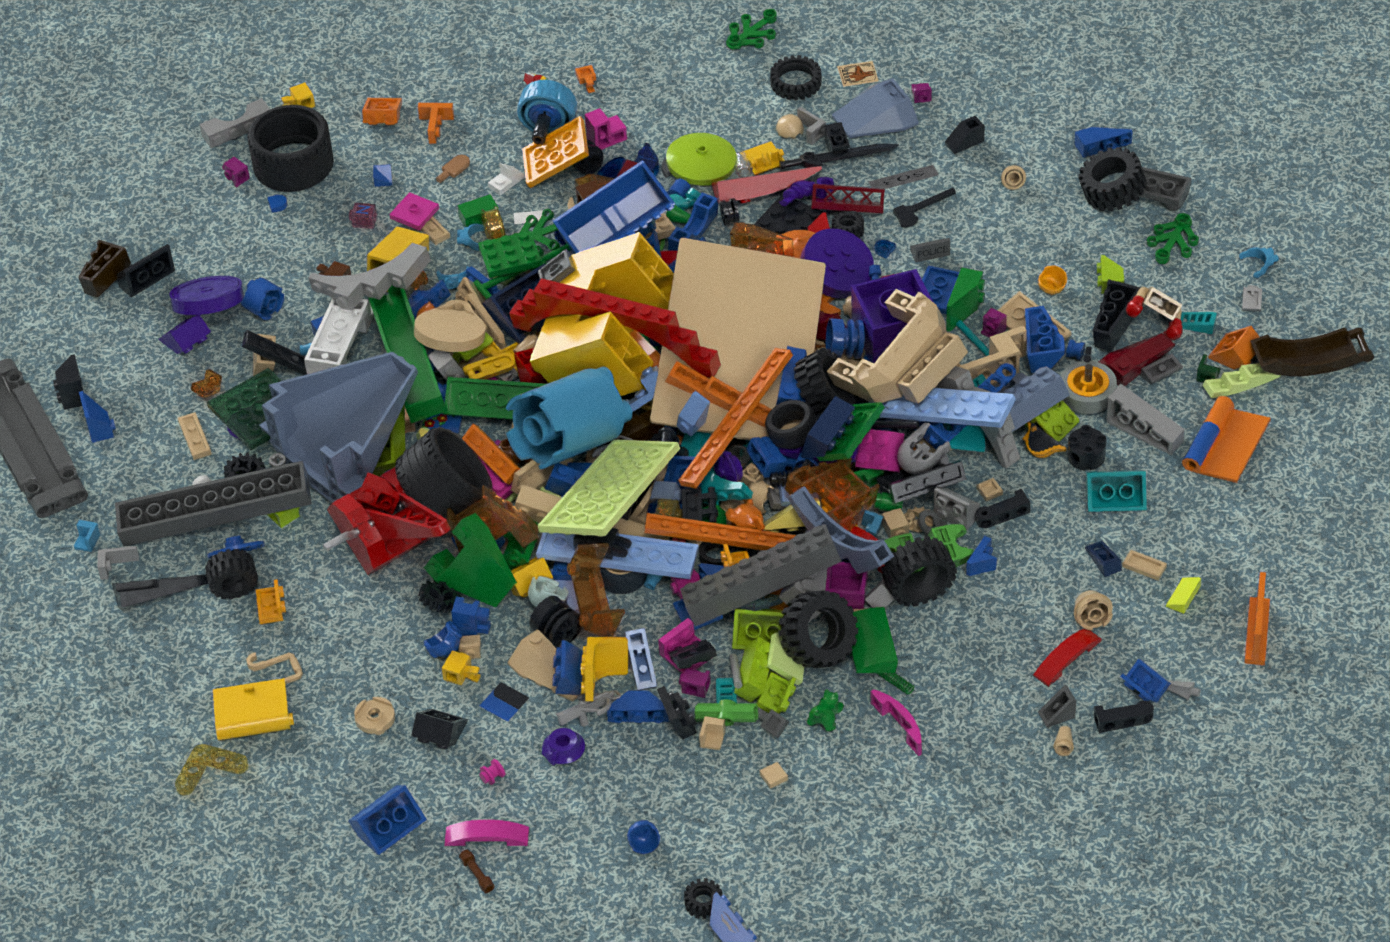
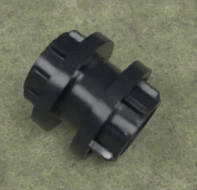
M588 139L589 156L572 165L579 172L586 175L598 171L602 167L604 159L602 150Z

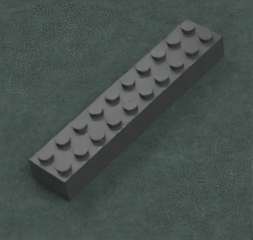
M298 461L116 502L117 534L123 546H128L310 505L312 503L308 473L303 461Z

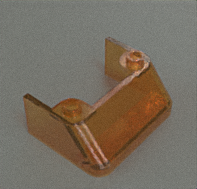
M608 543L578 545L570 563L567 565V571L571 575L579 607L580 626L585 631L598 637H613L625 613L624 609L610 610L602 580L600 565L609 548Z

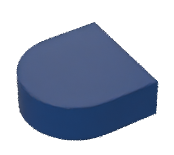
M274 195L267 197L272 213L286 209L287 199L285 196Z

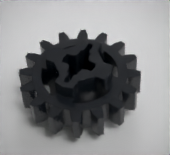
M249 452L245 456L239 453V457L232 456V461H226L227 465L224 466V476L227 478L265 469V464L262 462L261 457L257 458L255 453L252 456H249Z
M433 580V583L426 581V584H422L418 595L420 597L419 601L423 602L424 606L429 605L430 610L434 608L437 612L443 610L445 613H447L448 609L452 611L456 596L462 597L460 592L447 586L446 582L439 581L437 583L435 580Z

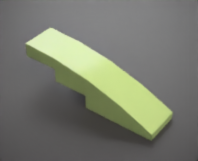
M1259 363L1241 365L1239 371L1224 372L1219 379L1205 380L1203 387L1211 398H1216L1260 386L1279 378L1281 375L1262 370Z

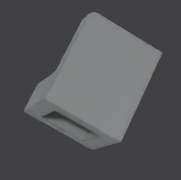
M883 579L866 595L865 600L872 608H885L894 598Z

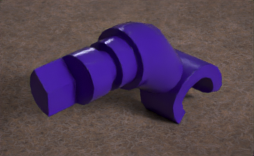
M820 177L817 179L816 184L834 185V180L830 177ZM804 180L794 182L789 189L783 192L784 199L779 203L782 206H787L796 199L812 196L813 184L815 182ZM816 189V197L824 198L827 196V192L824 189Z

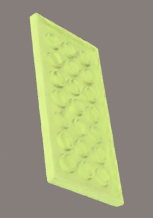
M613 440L537 525L539 532L606 536L680 450L679 443Z

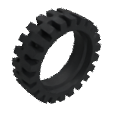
M791 55L790 59L787 56L784 57V61L779 59L778 63L775 62L770 71L772 90L776 95H780L781 98L787 96V100H791V98L798 100L799 97L801 100H804L805 96L810 98L811 94L815 95L821 87V68L817 62H814L812 58L808 60L806 56L802 58L801 55H797V58H795L794 55ZM796 70L809 73L813 77L810 81L799 85L787 84L779 79L783 74Z

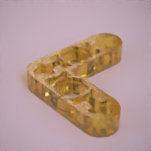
M199 744L194 747L175 781L177 793L182 796L191 794L207 766L234 774H243L249 767L247 757L240 753L206 744ZM220 756L226 757L223 762L215 761ZM192 767L199 768L195 773L188 772Z

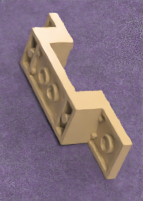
M1024 326L991 336L989 339L988 356L957 367L969 370L972 380L981 374L987 379L1004 363L1013 365L1016 373H1019L1020 358L1026 356L1027 330ZM1002 370L1005 376L1011 375L1008 370ZM995 380L990 381L992 386L997 383Z

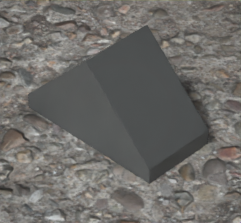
M1064 685L1038 713L1047 727L1075 718L1076 699L1068 686Z

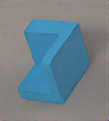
M79 520L77 523L79 537L74 544V548L92 552L100 537L98 524Z

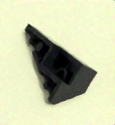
M206 574L112 583L118 607L123 608L208 584Z

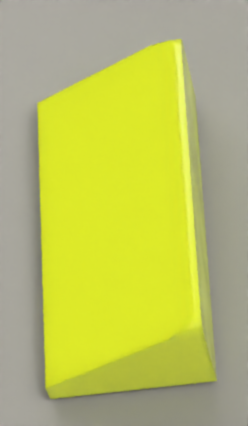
M1182 578L1167 602L1166 607L1184 614L1201 587V578Z

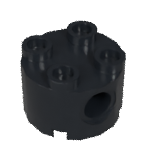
M1083 425L1081 428L1073 431L1068 437L1067 456L1069 463L1073 467L1084 471L1089 468L1090 470H1095L1102 466L1106 455V436L1089 425Z

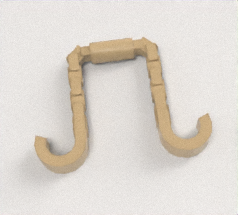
M290 652L258 663H252L257 660L256 653L250 654L246 659L247 666L252 671H258L290 659V664L296 674L286 677L285 684L299 680L303 675L297 658Z

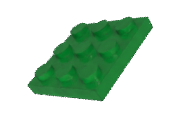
M523 231L514 235H505L500 238L478 242L479 251L489 278L537 268L542 265V260L531 231Z

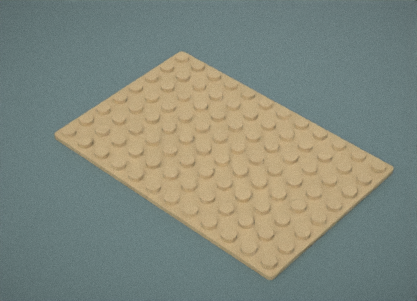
M681 238L668 310L676 312L679 327L697 331L700 346L718 351L721 366L714 377L743 392L775 348L787 349V346L805 349L807 356L814 352L826 265L817 261ZM663 345L650 422L677 427L678 415L692 394L666 383L665 380L676 361L689 368L691 367ZM782 371L760 400L761 404L770 409L776 406ZM710 403L706 423L697 431L713 434L729 411ZM747 419L733 438L750 440L755 437L761 438L769 435L765 427ZM802 420L791 421L781 429L793 428L800 424Z

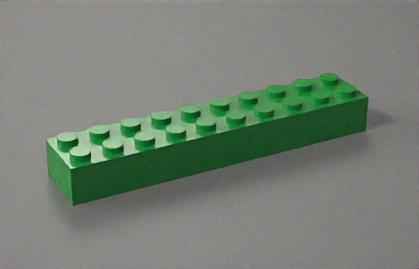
M391 285L388 289L389 294H384L380 300L373 297H368L386 352H394L396 355L402 356L407 363L414 365L418 370V374L404 403L412 424L443 413L447 409L425 346L414 336L415 317L406 291L403 288Z

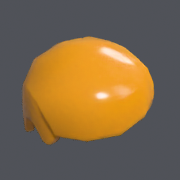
M1055 265L1046 266L1038 278L1039 288L1050 295L1060 293L1067 283L1066 272L1061 267Z

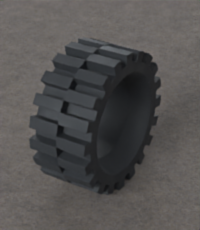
M1116 147L1114 151L1112 148H1107V152L1103 153L1101 150L1098 152L1099 155L1095 156L1093 154L1090 156V161L1086 160L1083 163L1084 167L1080 168L1081 174L1078 175L1087 202L1093 208L1099 207L1100 211H1104L1107 208L1108 211H1113L1117 207L1120 210L1123 209L1122 206L1125 204L1127 207L1132 205L1131 201H1137L1139 199L1138 194L1142 195L1144 193L1143 188H1146L1147 180L1136 153L1133 151L1130 153V150L1127 148L1122 151L1121 147ZM1124 173L1115 181L1108 183L1100 182L1111 174Z
M821 348L798 360L795 364L796 367H794L796 372L794 377L798 381L796 385L801 390V397L805 398V402L811 406L814 413L817 412V414L821 415L835 396L851 405L856 403L855 397H857L833 384L827 371L837 360V354L831 353V350L828 348Z
M925 536L924 540L918 537L915 538V542L908 540L905 542V546L899 545L896 547L897 551L892 552L894 557L884 563L885 566H882L881 571L883 572L882 577L893 598L900 605L903 603L904 606L909 607L912 603L913 607H915L920 602L923 604L928 603L929 599L934 601L938 599V594L943 595L946 593V587L950 588L953 585L951 581L956 579V565L941 540L939 541L935 537L931 540L930 536ZM922 567H925V568H923L921 571L912 574L914 571H916V570H918V569H920V568H922Z

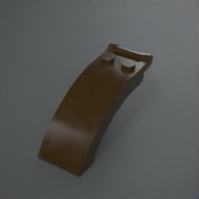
M1341 328L1324 335L1306 339H1278L1267 334L1251 340L1261 369L1283 376H1311L1330 373L1363 361L1370 362L1374 359V354L1369 350L1365 341V333L1362 328H1355L1347 331V328ZM1352 339H1357L1362 351L1361 353L1357 354L1351 341Z

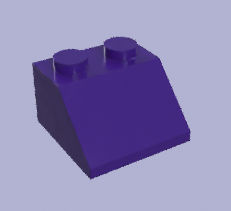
M194 315L185 319L158 339L176 354L181 352L186 354L193 349V344L196 342L200 344L207 339L206 335L211 331L200 315Z

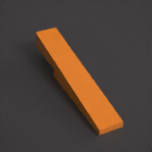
M676 361L665 380L666 383L690 394L697 391L709 400L710 403L728 411L742 394V392L713 376L708 379ZM759 402L747 419L765 427V420L772 409Z

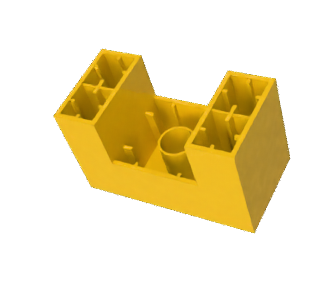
M639 232L571 255L575 271L560 282L667 310L674 273ZM611 311L595 317L564 314L546 318L530 358L533 369L537 373H541L549 383L587 368L607 367L613 375L614 385L620 396L644 389L645 387L640 381L642 371L653 365V360L630 335L632 329L623 326Z

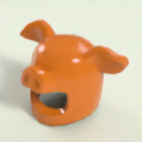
M752 498L743 499L744 503H741L735 509H727L725 513L727 520H729L727 525L762 531L765 529L763 515L760 509L753 505Z

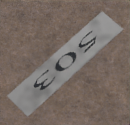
M934 165L869 181L871 188L888 189L939 174Z

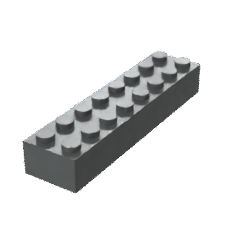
M824 524L816 526L804 534H798L786 542H780L773 548L760 551L755 556L742 559L735 565L724 567L717 573L706 575L699 581L688 583L680 591L686 609L696 627L842 561L828 528Z

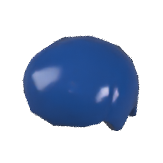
M641 820L629 827L627 837L633 851L640 854H648L658 848L660 835L652 822Z

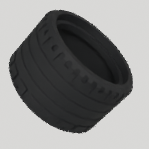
M301 105L278 106L258 116L250 125L247 138L253 170L257 179L266 187L283 192L305 190L320 183L332 170L334 158L329 127L323 115L316 110ZM290 143L309 144L308 147L296 152H272V150L279 146Z
M441 428L430 429L396 460V476L406 495L447 519L450 527L457 526L462 519L468 517L492 495V481L481 460L464 441L448 430Z

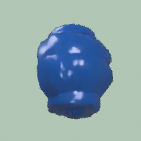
M448 621L439 633L424 641V646L433 658H448L452 650L456 652L459 650L460 639L463 635L454 622Z

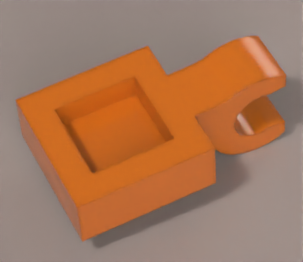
M592 65L575 68L579 83H585L588 93L595 92L593 81H596V74Z

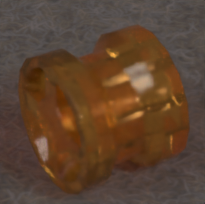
M422 271L410 287L417 290L421 285L428 284L429 281L426 273Z

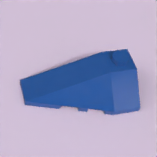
M1044 306L1025 308L1027 357L1031 373H1035L1039 368L1046 366L1051 369L1065 354L1064 337L1060 335L1057 326L1053 324Z

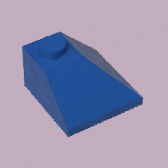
M83 391L79 392L92 443L114 438L112 430H116L114 420L109 419L108 412Z

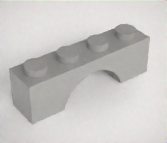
M261 98L247 104L244 115L236 120L222 121L217 118L208 120L200 124L202 137L210 148L247 134L252 122L258 116L270 110V108Z

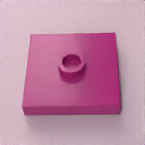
M409 192L389 214L390 219L420 231L438 211L439 204Z

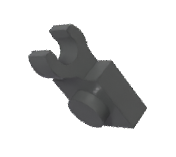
M758 707V717L763 720L760 726L776 738H779L789 724V721L772 709L767 714Z

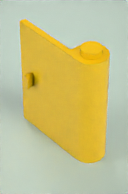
M285 678L213 689L215 728L218 741L289 730L291 725H294L293 713L288 712Z

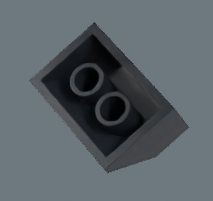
M166 244L117 273L116 277L119 287L132 298L173 273L175 267L170 246Z

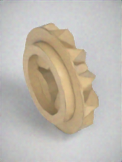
M915 506L913 509H908L907 513L904 514L909 523V530L923 532L915 517H918L920 512L926 510L924 506L921 508ZM926 516L925 523L929 527L933 526V519L931 516Z

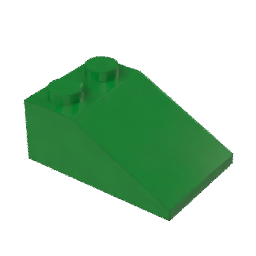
M961 267L947 303L946 331H952L957 327L956 323L959 320L963 322L978 310L980 303L984 302L985 293L983 290L985 280L983 279V271Z

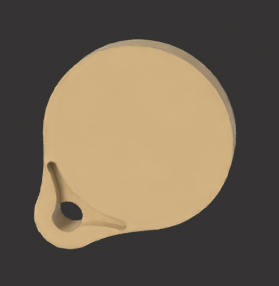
M450 300L442 306L421 313L415 319V338L421 344L435 350L446 352L468 351L477 348L485 340L486 325L484 321L473 311L470 303L463 300Z

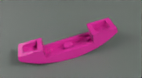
M874 689L870 691L871 704L882 716L887 713L893 716L906 731V743L920 756L922 754L921 734L910 712L891 696Z
M503 820L464 821L446 827L445 846H466V841H506L507 846H528L529 827Z

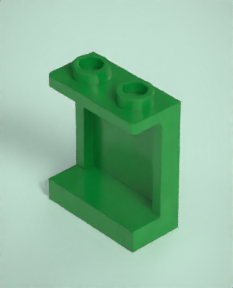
M529 516L502 528L501 534L509 540L502 555L510 570L529 562L539 536L538 523Z

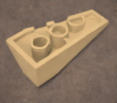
M537 629L520 641L509 659L508 665L520 677L529 678L535 681L537 685H543L555 693L556 686H552L553 674H555L553 657L555 656L556 648ZM558 694L572 702L579 696Z

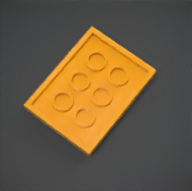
M581 116L547 134L545 143L535 144L533 142L522 148L526 184L529 188L536 186L589 156L585 123Z

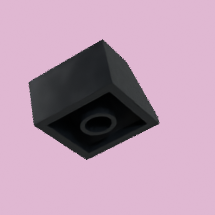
M73 354L55 371L56 380H53L55 391L59 390L56 393L58 403L63 404L64 410L82 406L79 392L83 391L76 357Z
M435 709L416 712L411 736L418 738L417 741L429 743L430 741L436 743V746L439 748L448 749V747L456 744L468 719Z

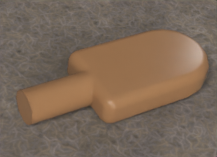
M466 155L455 156L442 167L443 173L436 177V181L441 183L449 176L452 178L458 176L469 167V157Z

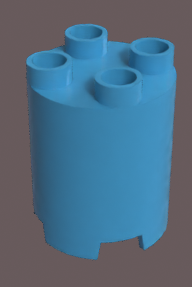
M607 367L587 368L513 397L508 402L506 409L508 411L513 410L514 428L507 431L506 435L513 451L521 461L531 458L541 464L539 469H544L616 439L622 432L624 423L631 420L632 409L627 401L621 399L614 385L613 375Z

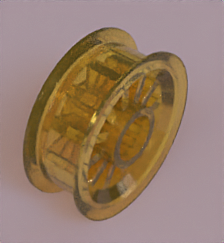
M497 206L488 211L481 209V218L487 240L505 236L503 221Z

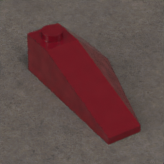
M1163 333L1110 352L1098 362L1106 365L1113 371L1118 386L1120 384L1126 386L1140 375L1143 367L1160 359L1175 347V343Z

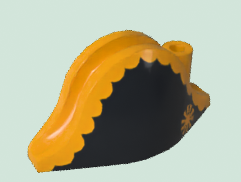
M1031 421L1027 422L1029 431L1022 440L1026 442V446L1033 456L1046 458L1053 453L1067 451L1065 446L1043 432Z

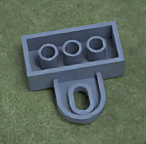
M1047 366L1039 368L1030 377L1024 373H1016L1012 381L999 392L1014 394L1016 398L1010 410L1015 426L1012 432L1070 395L1062 377ZM997 382L994 387H999V383Z

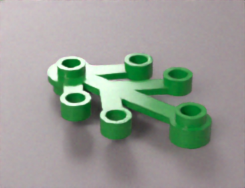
M766 9L763 12V19L751 27V16L743 14L741 16L743 33L738 35L739 24L736 22L729 25L731 35L726 40V46L730 49H739L742 46L754 45L755 48H762L764 46L762 38H747L766 37L768 40L775 39V30H758L767 23L772 24L777 20L776 10Z
M548 208L544 209L539 221L534 215H529L526 218V222L520 232H527L531 227H535L532 231L534 240L548 246L551 251L560 248V244L556 240L544 237L547 234L558 231L554 224L544 227L547 221L553 219V211ZM536 246L539 250V255L543 256L544 250L540 246Z
M1180 213L1173 222L1156 224L1153 232L1157 236H1149L1147 238V245L1149 247H1156L1158 242L1168 240L1164 248L1156 250L1155 260L1159 264L1169 262L1170 252L1176 242L1181 249V256L1184 258H1189L1192 255V249L1188 245H1198L1199 237L1191 229L1192 219L1188 214ZM1174 229L1172 232L1164 233L1165 230ZM1182 231H1184L1188 237V245L1186 244L1185 240L1181 235Z

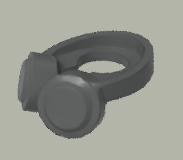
M924 510L918 515V525L926 535L929 534L932 526L926 525V516L932 517L935 527L948 525L947 522L940 520L939 516L932 510Z

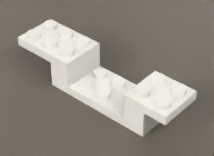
M332 298L304 359L307 374L348 364L347 355L357 332L367 333L374 318L368 299H361L352 310L340 307L336 299Z

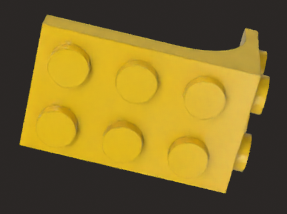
M626 637L587 638V646H583L581 663V694H585V701H594L595 683L597 680L606 676L628 674V639Z

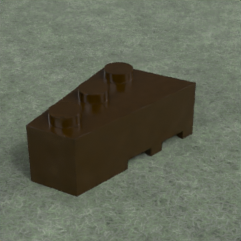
M102 240L97 241L96 250L91 252L90 261L86 262L78 276L84 293L99 297L117 279V273L132 264L125 247Z

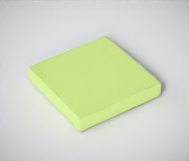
M774 633L771 635L767 667L788 680L792 677L797 678L795 684L800 685L803 682L804 666L797 664L793 661L794 657H789L785 651L787 649L781 645V641H783L782 636Z

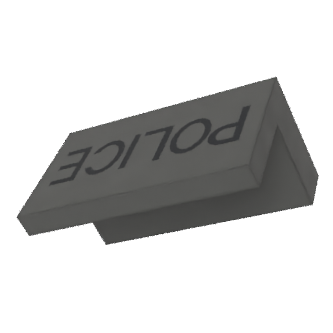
M950 238L911 245L910 251L915 263L949 256Z

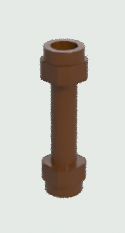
M470 850L462 851L459 854V858L465 867L468 866L477 878L480 889L484 893L492 891L495 885L491 878L485 876L478 867L473 853Z

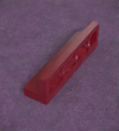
M813 184L811 208L883 213L885 189ZM816 189H824L828 195L824 198H816ZM837 190H842L846 196L839 200L833 196V193ZM855 191H860L864 197L860 201H855L850 195ZM873 192L881 193L880 202H872L869 196Z

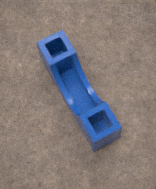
M703 192L693 205L691 216L683 228L676 227L669 236L668 251H677L681 238L700 239L718 214V198Z

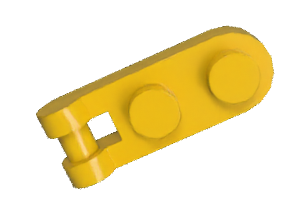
M504 352L468 364L463 368V372L471 379L486 380L511 371L514 367L515 359L511 354Z

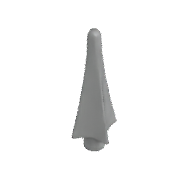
M1169 681L1171 684L1167 689L1188 700L1191 695L1200 696L1201 689L1194 688L1195 682Z

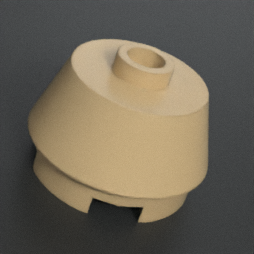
M1085 591L1075 601L1074 618L1080 626L1087 630H1093V628H1098L1102 625L1105 627L1113 616L1112 602L1107 596L1097 591Z

